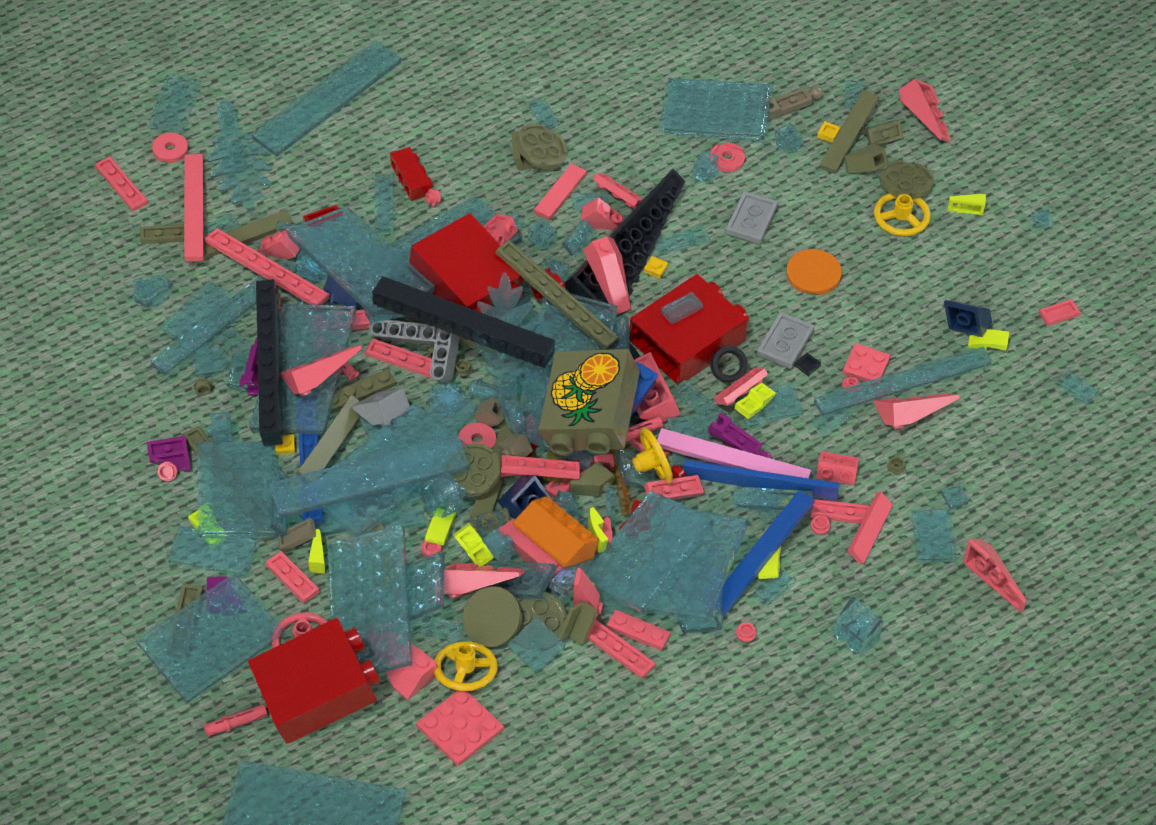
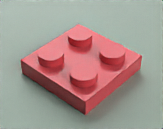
M855 343L842 374L878 386L890 360V354Z

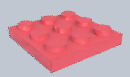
M456 691L416 723V727L457 767L504 730V726L467 691Z

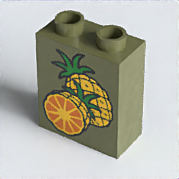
M629 349L555 351L538 428L553 453L569 455L573 450H588L594 454L604 455L609 453L610 450H624L640 373Z

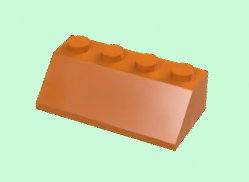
M547 496L533 500L513 522L516 528L564 568L594 558L599 538Z

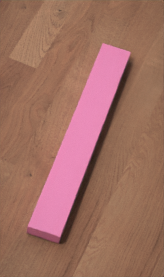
M661 428L657 439L662 449L723 466L809 478L811 472L810 469Z

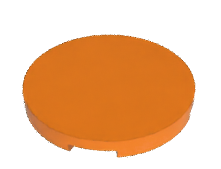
M806 249L797 252L788 261L786 270L787 279L796 290L802 293L806 292L817 295L833 291L839 285L842 275L841 265L838 260L830 253L818 249Z

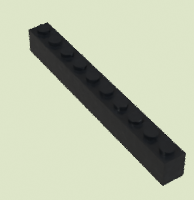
M382 276L372 291L373 304L378 307L388 309L396 314L404 315L412 320L420 321L431 327H436L447 333H452L463 339L492 348L500 353L508 354L516 359L524 360L535 366L545 368L555 352V340L390 278Z
M275 279L256 281L259 434L264 447L283 444L279 292Z

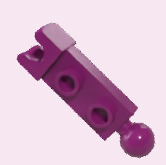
M257 337L254 344L251 345L245 373L241 375L239 382L240 387L247 384L249 396L258 394Z
M719 413L716 423L712 422L710 424L708 432L715 438H720L732 448L772 459L770 452L760 451L762 443L731 422L732 419L725 414Z

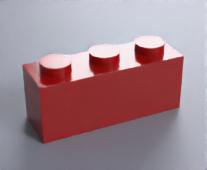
M410 147L390 153V164L410 200L414 201L425 197L428 190L433 187V183L430 177L427 178L424 166L419 164L417 154L413 153Z

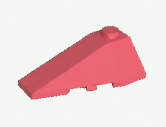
M606 236L592 241L583 249V252L614 315L616 316L631 310L622 255L614 239Z
M380 625L366 637L384 672L387 674L391 685L407 701L436 677L434 671L437 669V663L384 626Z

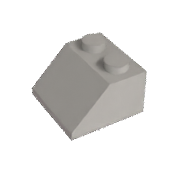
M403 388L377 392L352 406L353 410L372 425L381 424V426L391 424L392 419H399L405 416L404 413L411 409Z

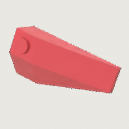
M914 79L900 88L899 93L902 103L940 140L951 141L946 124L940 120V117H943V113L936 106L940 103L932 85Z
M361 345L333 353L330 357L316 359L312 364H302L281 372V377L293 394L307 395L312 393L311 389L320 385L362 349Z
M651 352L635 359V362L641 363L659 374L654 387L636 409L640 418L650 420L659 416L662 422H666L680 415L678 406Z
M950 393L926 395L925 399L921 396H910L908 399L887 398L874 400V405L885 425H891L893 429L904 428V425L912 424L958 400L959 395Z
M515 519L510 520L498 529V532L535 573L543 576L548 587L552 584L553 578L558 574L568 573L579 566V564L564 568L513 525Z
M970 539L963 563L1022 613L1027 600L997 552L982 539Z
M452 563L441 570L442 594H448V597H460V594L518 577L524 573V569L498 567L497 570H494L492 565L478 567V564Z

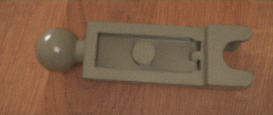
M813 86L809 92L802 88L777 98L771 97L763 100L762 111L769 110L768 119L773 120L786 113L811 105L813 99L818 100L822 97L823 91L820 87Z

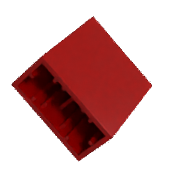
M471 213L411 246L408 268L435 296L493 316L495 309L504 304L507 307H512L524 295L522 290L524 278L495 253L501 245Z
M695 274L630 318L629 341L644 355L651 352L658 368L680 386L708 367L713 354L718 349L726 346L737 347L745 341L749 316L741 305L731 304L724 297L721 288L715 282L711 281L708 283L699 274Z
M338 617L248 660L273 722L286 744L292 743L377 701L371 686L381 682L372 661L369 659L360 663L356 653L366 649L356 627L345 631Z

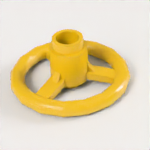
M888 193L882 196L876 202L873 212L876 223L883 230L892 235L903 237L913 236L922 232L928 226L931 217L929 207L922 198L912 199L907 194H901L897 197ZM896 199L893 210L881 213V208L886 202ZM913 202L918 204L923 211L922 222H919L911 214ZM891 218L901 221L907 220L914 228H894L887 224L885 220Z
M642 428L640 430V439L644 451L635 455V458L632 459L636 471L644 473L654 469L661 480H665L668 484L671 483L673 475L662 447L648 428Z
M471 641L447 645L438 652L434 659L437 663V669L434 671L437 680L447 688L457 691H474L483 688L494 679L498 671L497 659L493 652L484 645ZM475 651L480 652L486 658H475ZM444 657H448L455 662L457 673L454 681L444 676L441 670V663ZM475 667H489L487 675L482 679L472 683H463L465 675L473 672Z

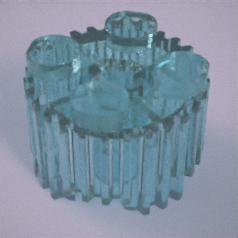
M443 474L422 485L419 491L420 496H423L421 499H423L425 504L423 507L424 512H427V515L429 514L430 517L438 516L439 518H444L458 511L464 503L462 501L466 495L464 487L459 486V483H456V480H453L450 474Z

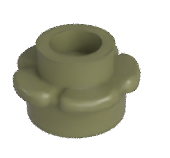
M459 359L456 361L455 374L464 377L471 373L472 367H470L468 360Z
M201 378L194 383V390L198 395H207L211 392L213 384L208 379Z
M899 456L892 457L887 464V469L892 471L893 474L904 472L906 470L904 459Z

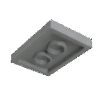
M744 191L726 228V234L760 244L777 208L778 201Z
M780 312L758 348L757 356L791 369L812 334L814 325Z

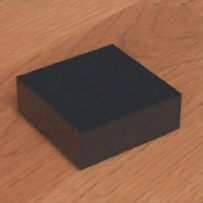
M807 352L795 362L794 366L809 377L821 366V362Z

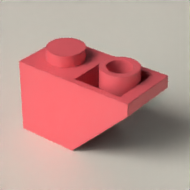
M598 197L583 205L581 220L593 229L614 230L623 220V216Z
M289 229L281 232L278 231L272 236H266L261 241L262 245L258 251L272 257L288 260L297 255L303 243Z

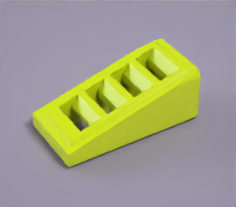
M986 194L950 196L947 211L983 215Z
M316 529V537L313 538L308 561L309 571L325 574L320 529Z

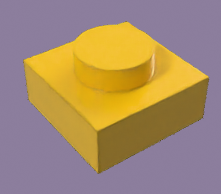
M824 121L817 133V138L832 143L841 127Z
M651 256L644 267V273L660 279L668 267V262Z
M294 434L283 435V444L275 445V455L295 454Z

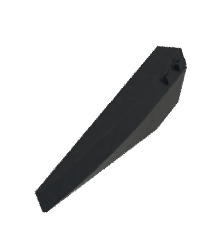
M671 169L608 235V237L614 239L622 255L629 296L634 290L631 288V285L637 283L639 275L646 265V260L661 233L660 231L667 221L666 218L671 212L673 204L685 183V180L674 169ZM586 258L564 282V287L574 298L586 305L588 304L591 308L610 318L614 313Z

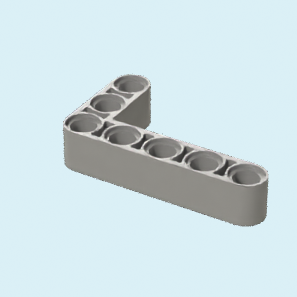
M375 319L370 323V333L380 339L434 345L430 367L431 377L441 383H448L452 380L460 336L450 333L449 338L446 340L447 332L422 323ZM416 329L415 335L412 336L413 331ZM444 370L443 375L440 377V372Z

